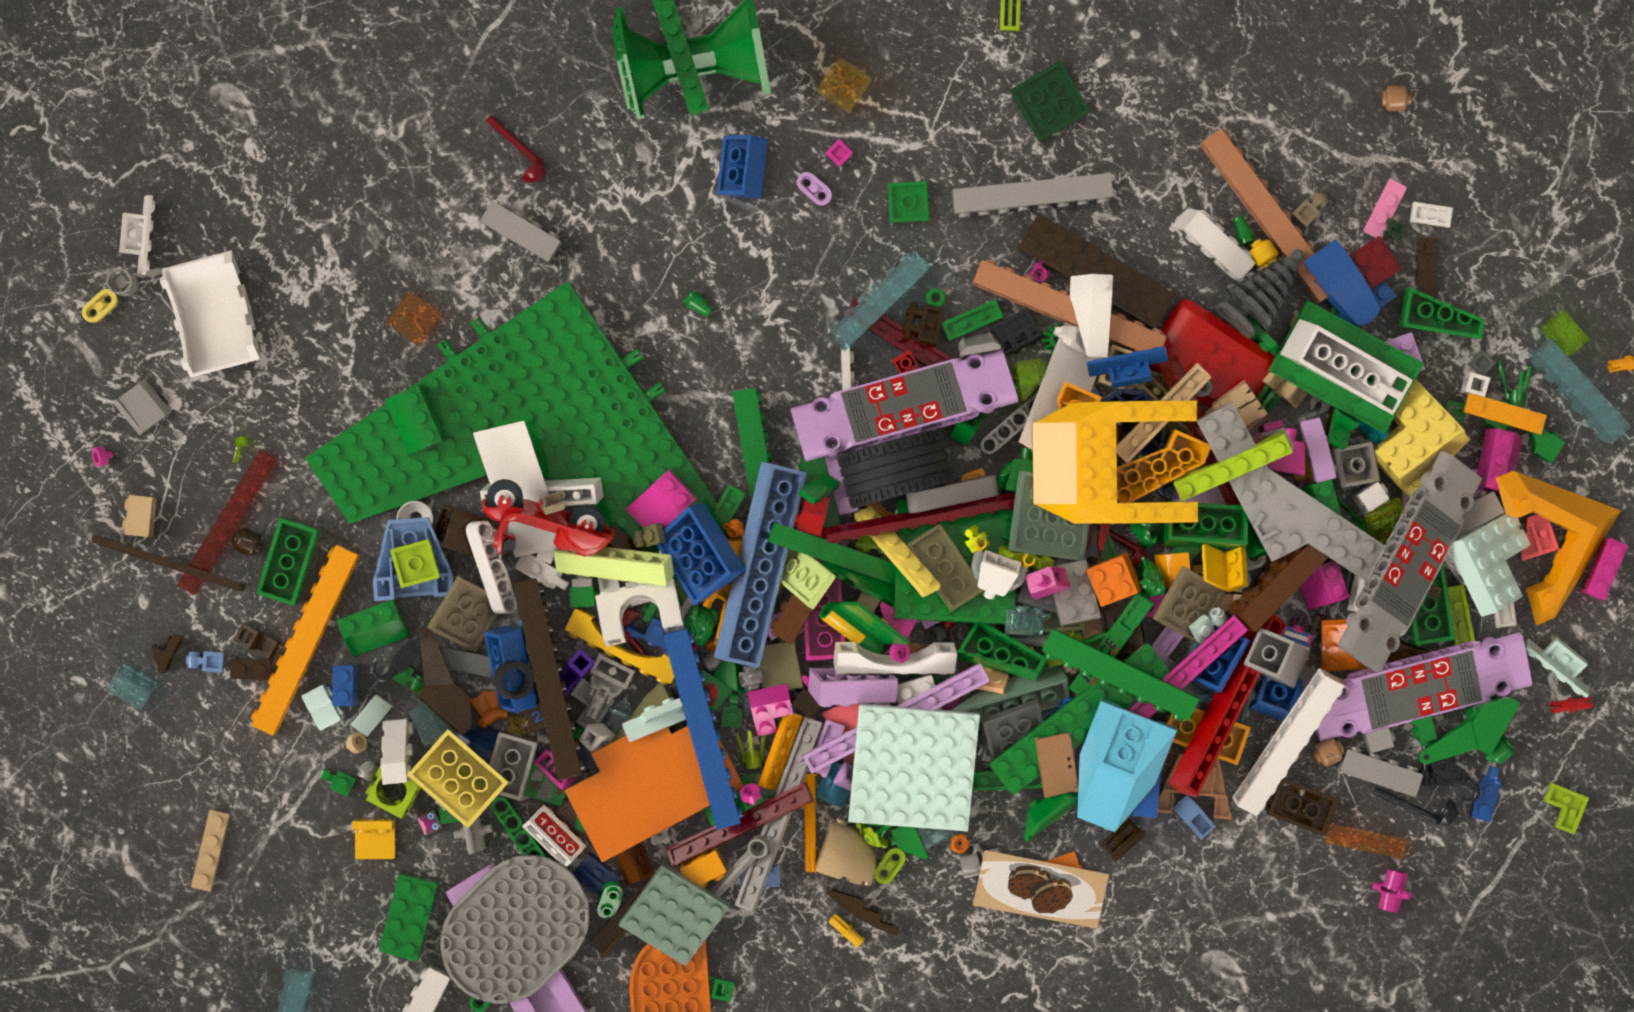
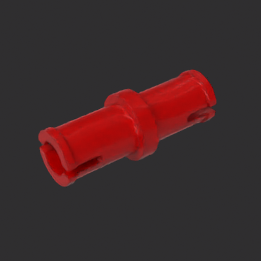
M1590 696L1575 699L1568 697L1567 700L1551 701L1550 707L1555 708L1550 710L1552 714L1567 711L1575 713L1576 710L1592 709L1593 703H1587L1592 701V698Z

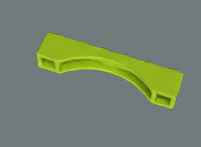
M1285 429L1229 458L1186 473L1175 479L1173 484L1181 500L1184 501L1293 453L1295 447Z

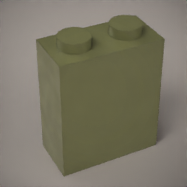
M778 639V643L774 644L766 641L759 667L763 674L762 688L787 684L788 690L802 688L803 683L795 642L791 645L782 639Z

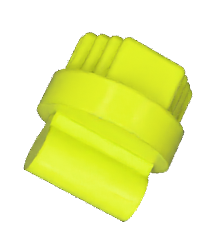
M975 525L965 531V535L970 538L965 541V544L972 553L977 551L975 541L978 537L979 546H984L985 539H987L985 531L978 533L979 529Z

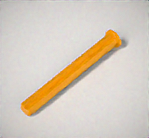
M810 772L806 773L804 779L814 802L804 806L805 871L815 872V776L818 773L813 774Z

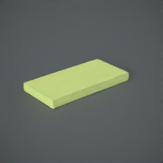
M788 549L780 582L809 608L814 609L837 576L814 557Z

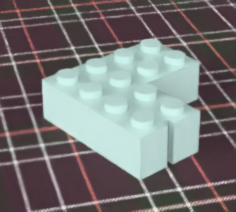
M1505 513L1458 537L1450 549L1451 556L1481 617L1499 612L1523 597L1506 560L1531 544L1524 530H1520L1519 526L1521 524L1518 518L1506 515Z

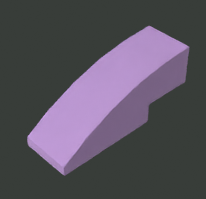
M1320 418L1301 421L1300 427L1313 481L1321 482L1336 478L1331 453Z

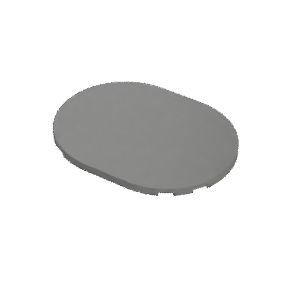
M538 855L516 856L494 866L453 906L445 919L441 933L440 949L444 966L454 983L471 997L494 1004L516 1002L537 992L576 954L585 939L590 914L588 899L581 883L568 868L559 862Z

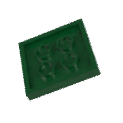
M1061 60L1009 90L1038 143L1091 112Z

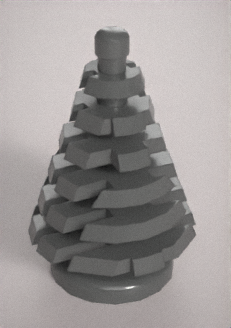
M1295 249L1290 257L1283 255L1278 258L1281 264L1272 261L1267 264L1269 269L1261 266L1256 269L1258 271L1257 275L1250 272L1245 275V279L1239 278L1235 280L1234 285L1227 284L1224 286L1225 296L1233 305L1226 301L1219 302L1216 308L1220 315L1229 325L1249 339L1255 335V328L1248 318H1252L1263 330L1269 331L1272 326V320L1278 314L1276 308L1279 309L1282 306L1283 299L1281 297H1286L1288 293L1285 283L1291 285L1294 281L1290 273H1297L1299 269L1297 263L1304 258L1303 252Z

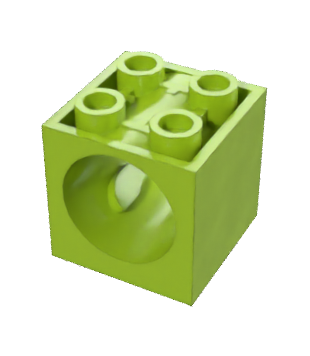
M380 765L375 774L378 777L376 782L371 783L366 791L368 795L366 800L402 819L408 814L421 787L409 777L410 781L404 783L407 789L404 800L399 799L394 802L388 800L384 796Z

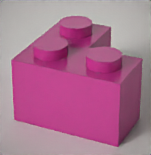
M787 684L748 692L757 735L763 736L777 733L775 718L793 714Z

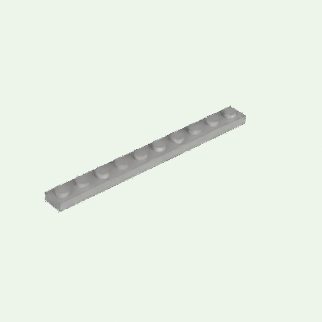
M804 717L775 796L804 782L809 767L802 755L816 748L824 727L823 723ZM792 812L764 825L761 835L769 840L770 848L764 857L756 858L749 865L735 906L755 913ZM758 841L755 850L758 852L765 851L764 844Z

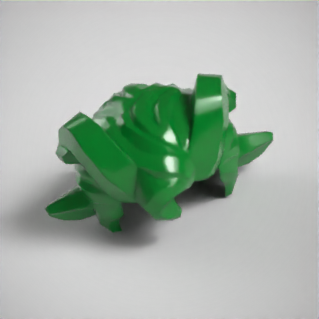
M1130 523L1131 531L1136 534L1137 539L1140 541L1139 544L1144 549L1158 542L1164 545L1163 523Z
M1145 557L1141 558L1136 574L1142 587V594L1147 598L1164 594L1166 585L1161 569Z
M697 605L690 606L683 622L687 632H692L696 645L705 646L708 639L717 631L715 624L719 622L720 613L714 608L709 609L701 606L698 607Z

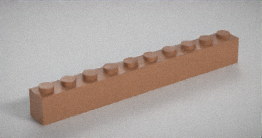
M1220 128L1199 144L1281 256L1286 255L1290 257L1295 249L1303 252L1304 258L1297 263L1299 269L1295 275L1315 302L1320 303L1327 298V295L1316 284L1315 277L1303 264L1304 261L1314 255V247L1310 242L1306 243L1302 238L1303 233L1300 228L1293 226L1290 221L1291 216L1286 210L1282 211L1278 204L1280 202L1274 194L1270 195L1266 189L1268 188L1266 182L1256 176L1254 166L1250 162L1247 163L1245 161L1242 150L1238 146L1235 147L1231 142V135L1226 130L1223 131Z
M992 260L981 261L972 283L973 286L1062 323L1068 322L1072 326L1079 327L1069 292L1064 290L1058 292L1052 289L1053 286L1044 282L1041 284L1036 283L1034 278L1028 275H1023V277L1015 274L1016 271L1009 267L1000 268ZM1120 313L1111 314L1109 342L1133 352L1163 347L1167 336H1164V332L1156 328H1152V330L1144 327L1145 324L1136 320L1130 322L1126 320V316Z

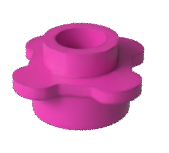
M1036 263L1034 269L1028 272L1027 275L1034 278V282L1041 284L1046 278L1051 276V272L1042 267L1041 263Z

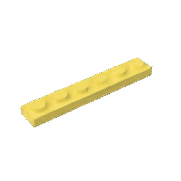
M872 506L856 512L854 519L859 522L880 518L881 516ZM886 531L881 532L877 536H870L922 597L940 589V583L895 532Z

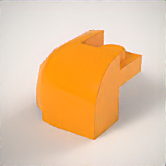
M1189 552L1160 553L1155 555V564L1163 573L1166 590L1169 591L1182 566L1190 569Z

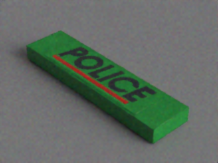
M1114 623L1096 649L1116 657L1130 635ZM1080 671L1069 686V689L1078 695L1100 678L1095 676L1089 678L1081 674Z

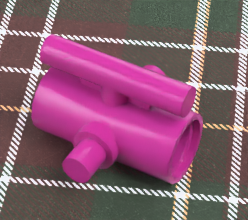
M1387 869L1385 881L1382 883L1374 882L1373 889L1381 894L1378 905L1379 909L1397 913L1399 912L1402 899L1410 900L1411 892L1405 891L1408 873Z

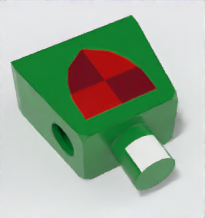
M702 668L705 682L702 683L703 690H708L710 702H707L708 708L715 711L731 694L733 689Z

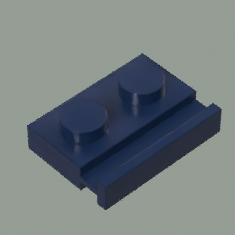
M591 852L573 872L582 884L599 897L606 883L610 881L617 882L621 878L618 873L604 862L602 863Z

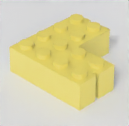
M1415 379L1393 418L1402 431L1377 449L1375 453L1378 462L1389 474L1391 473V476L1402 488H1405L1433 466L1440 451L1450 454L1467 441L1465 430Z

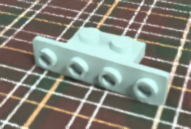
M1558 637L1544 650L1529 638L1525 641L1526 652L1529 656L1536 657L1541 661L1544 668L1547 670L1551 669L1556 673L1558 679L1572 686L1575 693L1578 695L1582 694L1585 698L1589 696L1590 688L1576 677L1588 665L1584 658Z
M673 697L662 701L663 705L658 707L651 705L644 709V713L641 716L623 723L622 727L628 741H635L686 720L680 698L676 700Z

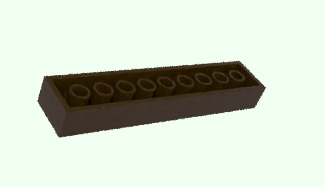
M537 578L513 583L558 781L582 776L581 771H585L582 758L578 759L577 756L580 746L578 738L574 739L572 732L576 731L574 720H569L568 717L571 707L569 699L565 700L563 693L567 692L565 681L559 678L562 668L560 660L556 661L554 654H558L555 640L551 641L550 635L553 634L551 621L547 622L545 615H549L546 601L542 602L541 596H544L542 582L538 583Z

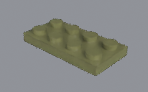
M940 523L906 545L940 583V589L937 590V593L950 612H953L984 591L978 587V580L975 579L973 571Z

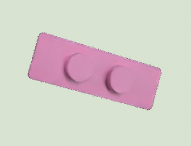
M1392 179L1388 180L1363 230L1365 233L1375 238L1378 236L1382 238L1407 189L1406 186Z

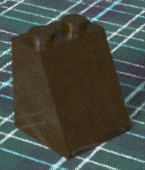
M444 504L435 534L441 547L474 556L466 534L467 525L475 521H488L494 533H496L499 528V522Z

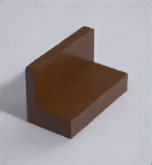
M643 842L615 856L626 885L640 882L654 875Z

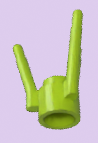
M750 730L747 732L749 751L746 753L739 733H736L735 736L742 755V762L746 764V769L762 767L761 761H764L766 735H763L761 738L760 753L758 754V751H754Z

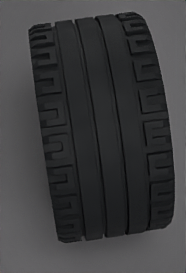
M939 428L838 456L839 467H842L840 473L844 477L842 479L844 487H847L845 491L847 497L850 496L848 498L850 507L854 509L954 481V473L950 469L952 465L950 460H948L949 454L945 450L947 448L945 440L942 441L944 439L942 430Z

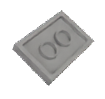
M1086 560L1053 566L1066 570L1071 587L1053 594L1061 627L1100 619L1101 615L1094 588L1086 571L1088 569Z

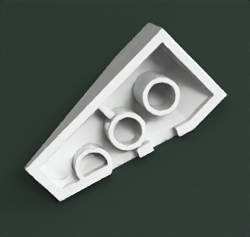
M1087 274L1071 276L1070 299L1087 357L1108 358L1113 275Z

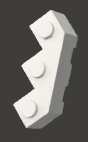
M409 718L385 720L382 725L384 736H382L381 745L383 758H381L382 785L408 782L410 780L407 774L412 770L411 765H408L410 755H413L412 743L409 744V738H411V734H414L413 722H410Z

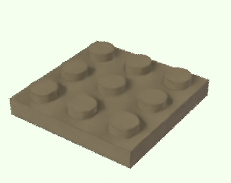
M1182 566L1153 619L1197 643L1189 626L1203 614L1209 616L1210 611L1218 606L1226 591L1205 582L1203 577Z
M457 576L427 628L476 652L485 638L484 631L490 630L499 614L493 612L485 589Z

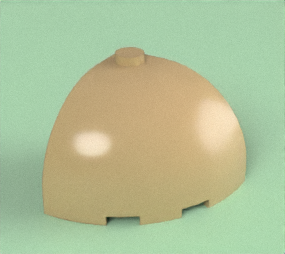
M837 818L836 821L832 820L816 862V872L837 879H842L844 876L849 880L848 882L859 885L865 882L864 885L871 886L877 865L873 846L866 842L864 834L860 835L859 830L847 825V821Z

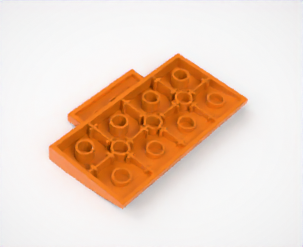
M688 726L673 734L666 727L632 742L628 741L627 736L618 739L591 754L600 770L599 773L564 790L602 863L710 806ZM718 741L720 749L724 748L721 741ZM725 751L727 760H723L725 768L729 767L732 777L729 780V784L737 792L744 785Z

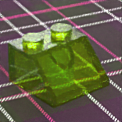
M1041 358L1016 361L1014 363L1019 403L1026 401L1043 379L1046 367L1045 362H1041Z

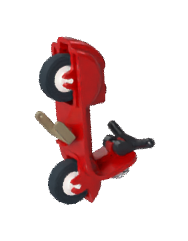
M501 479L491 484L487 491V499L481 501L484 513L489 518L499 522L498 529H493V526H490L489 529L485 528L482 540L485 541L484 545L488 546L490 544L493 548L498 549V554H501V561L508 571L514 569V565L509 557L510 552L516 546L515 534L508 533L509 522H519L555 533L553 544L558 549L574 551L583 557L591 556L604 549L614 537V530L609 528V525L605 523L604 514L594 505H580L571 513L564 510L565 503L563 502L552 504L554 501L565 498L566 494L564 491L546 495L543 499L535 502L523 499L522 490L516 482Z

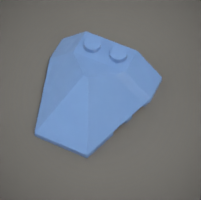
M429 517L388 520L373 578L374 601L394 600L397 597L446 596L454 583L453 574ZM430 538L440 578L401 588L390 549Z

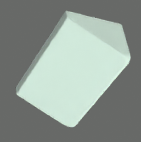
M376 694L351 723V726L368 737L393 706L379 694Z

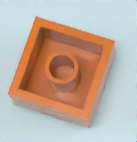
M1128 552L1086 569L1101 607L1137 594L1142 590Z

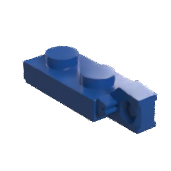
M1489 766L1487 775L1483 774L1482 778L1479 779L1480 796L1473 802L1470 817L1491 822L1501 785V779L1498 778L1500 768Z

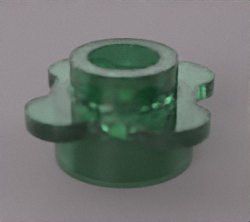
M1392 218L1387 219L1383 236L1386 238L1392 237L1396 241L1400 240L1405 224L1402 221H1394Z

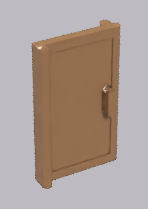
M1070 732L1043 738L1036 737L1035 745L1044 797L1078 792L1079 783Z

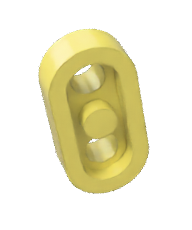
M109 289L100 291L83 307V318L91 323L99 322L117 306L119 301L118 295ZM108 296L112 298L110 303L106 302ZM95 309L97 314L93 317L91 311Z

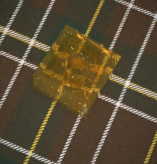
M839 56L818 87L817 94L850 115L871 85L872 78Z

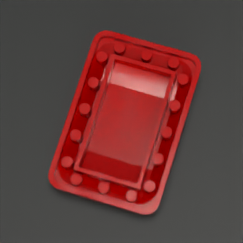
M1183 299L1177 303L1160 329L1164 332L1163 335L1167 336L1163 346L1166 347L1168 361L1149 365V369L1154 372L1165 373L1176 384L1198 363L1211 376L1209 380L1212 383V391L1205 397H1199L1195 394L1193 398L1209 408L1212 407V402L1243 380L1246 381L1254 395L1257 396L1266 385L1263 380L1270 373L1268 369L1273 363L1275 356L1269 351L1265 353L1257 343L1245 337L1242 333L1192 300ZM1204 385L1200 390H1204L1206 388V385Z

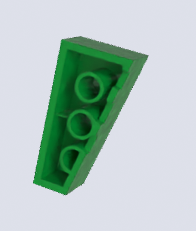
M1405 287L1398 327L1471 339H1482L1485 319L1442 302L1416 289Z

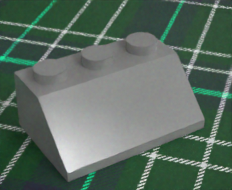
M503 732L498 733L490 766L509 782L499 795L519 801L523 799L540 741Z

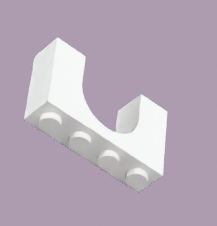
M673 578L667 586L644 583L633 588L629 586L622 587L619 591L615 592L604 591L600 595L595 596L603 640L607 647L626 642L622 623L623 613L631 603L638 600L651 601L658 606L665 633L685 629L677 587Z

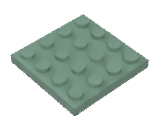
M1019 471L1008 550L1076 561L1085 560L1089 523H1072L1033 504V473Z
M663 863L619 921V926L686 966L728 911L730 903Z

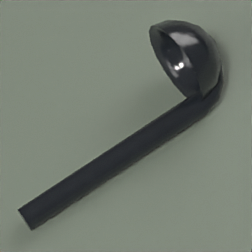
M1378 787L1373 792L1374 795L1434 822L1436 825H1450L1458 815L1457 806L1450 798L1444 801L1438 815H1435Z

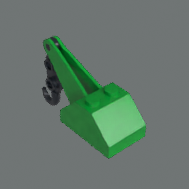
M1495 696L1491 700L1468 706L1464 713L1466 715L1464 722L1419 751L1417 755L1419 762L1431 764L1432 770L1436 774L1455 785L1472 788L1474 791L1472 798H1462V802H1475L1480 796L1479 785L1471 779L1465 769L1446 758L1475 749L1491 756L1521 703L1510 697Z

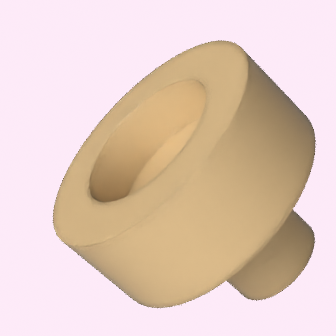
M360 732L349 735L346 743L347 749L355 754L365 751L367 748L366 737Z

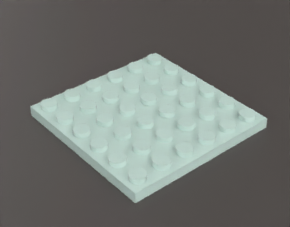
M859 704L848 822L968 831L980 714Z

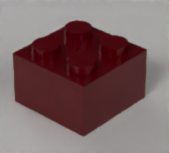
M1381 236L1374 238L1349 255L1370 289L1402 269Z

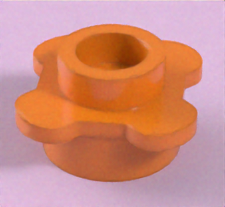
M732 519L729 523L723 524V528L730 538L743 537L744 525L741 521Z

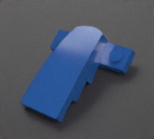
M1337 239L1303 263L1315 277L1316 284L1327 295L1326 299L1340 312L1336 316L1358 328L1372 322L1377 317L1380 309L1397 297L1386 281H1383L1371 290Z

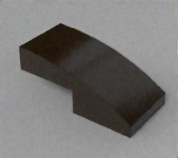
M246 623L241 624L233 639L269 660H272L281 643Z

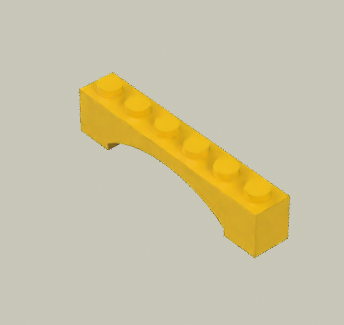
M580 607L575 608L565 628L569 632V636L577 640L579 638L587 641L586 644L595 649L597 647L603 649L604 654L612 658L616 656L622 659L621 662L629 667L634 665L640 668V673L646 676L651 674L657 677L656 680L661 684L674 683L675 678L667 653H664L663 656H647L629 651L618 644L607 647L603 640L602 630L595 621L596 616Z

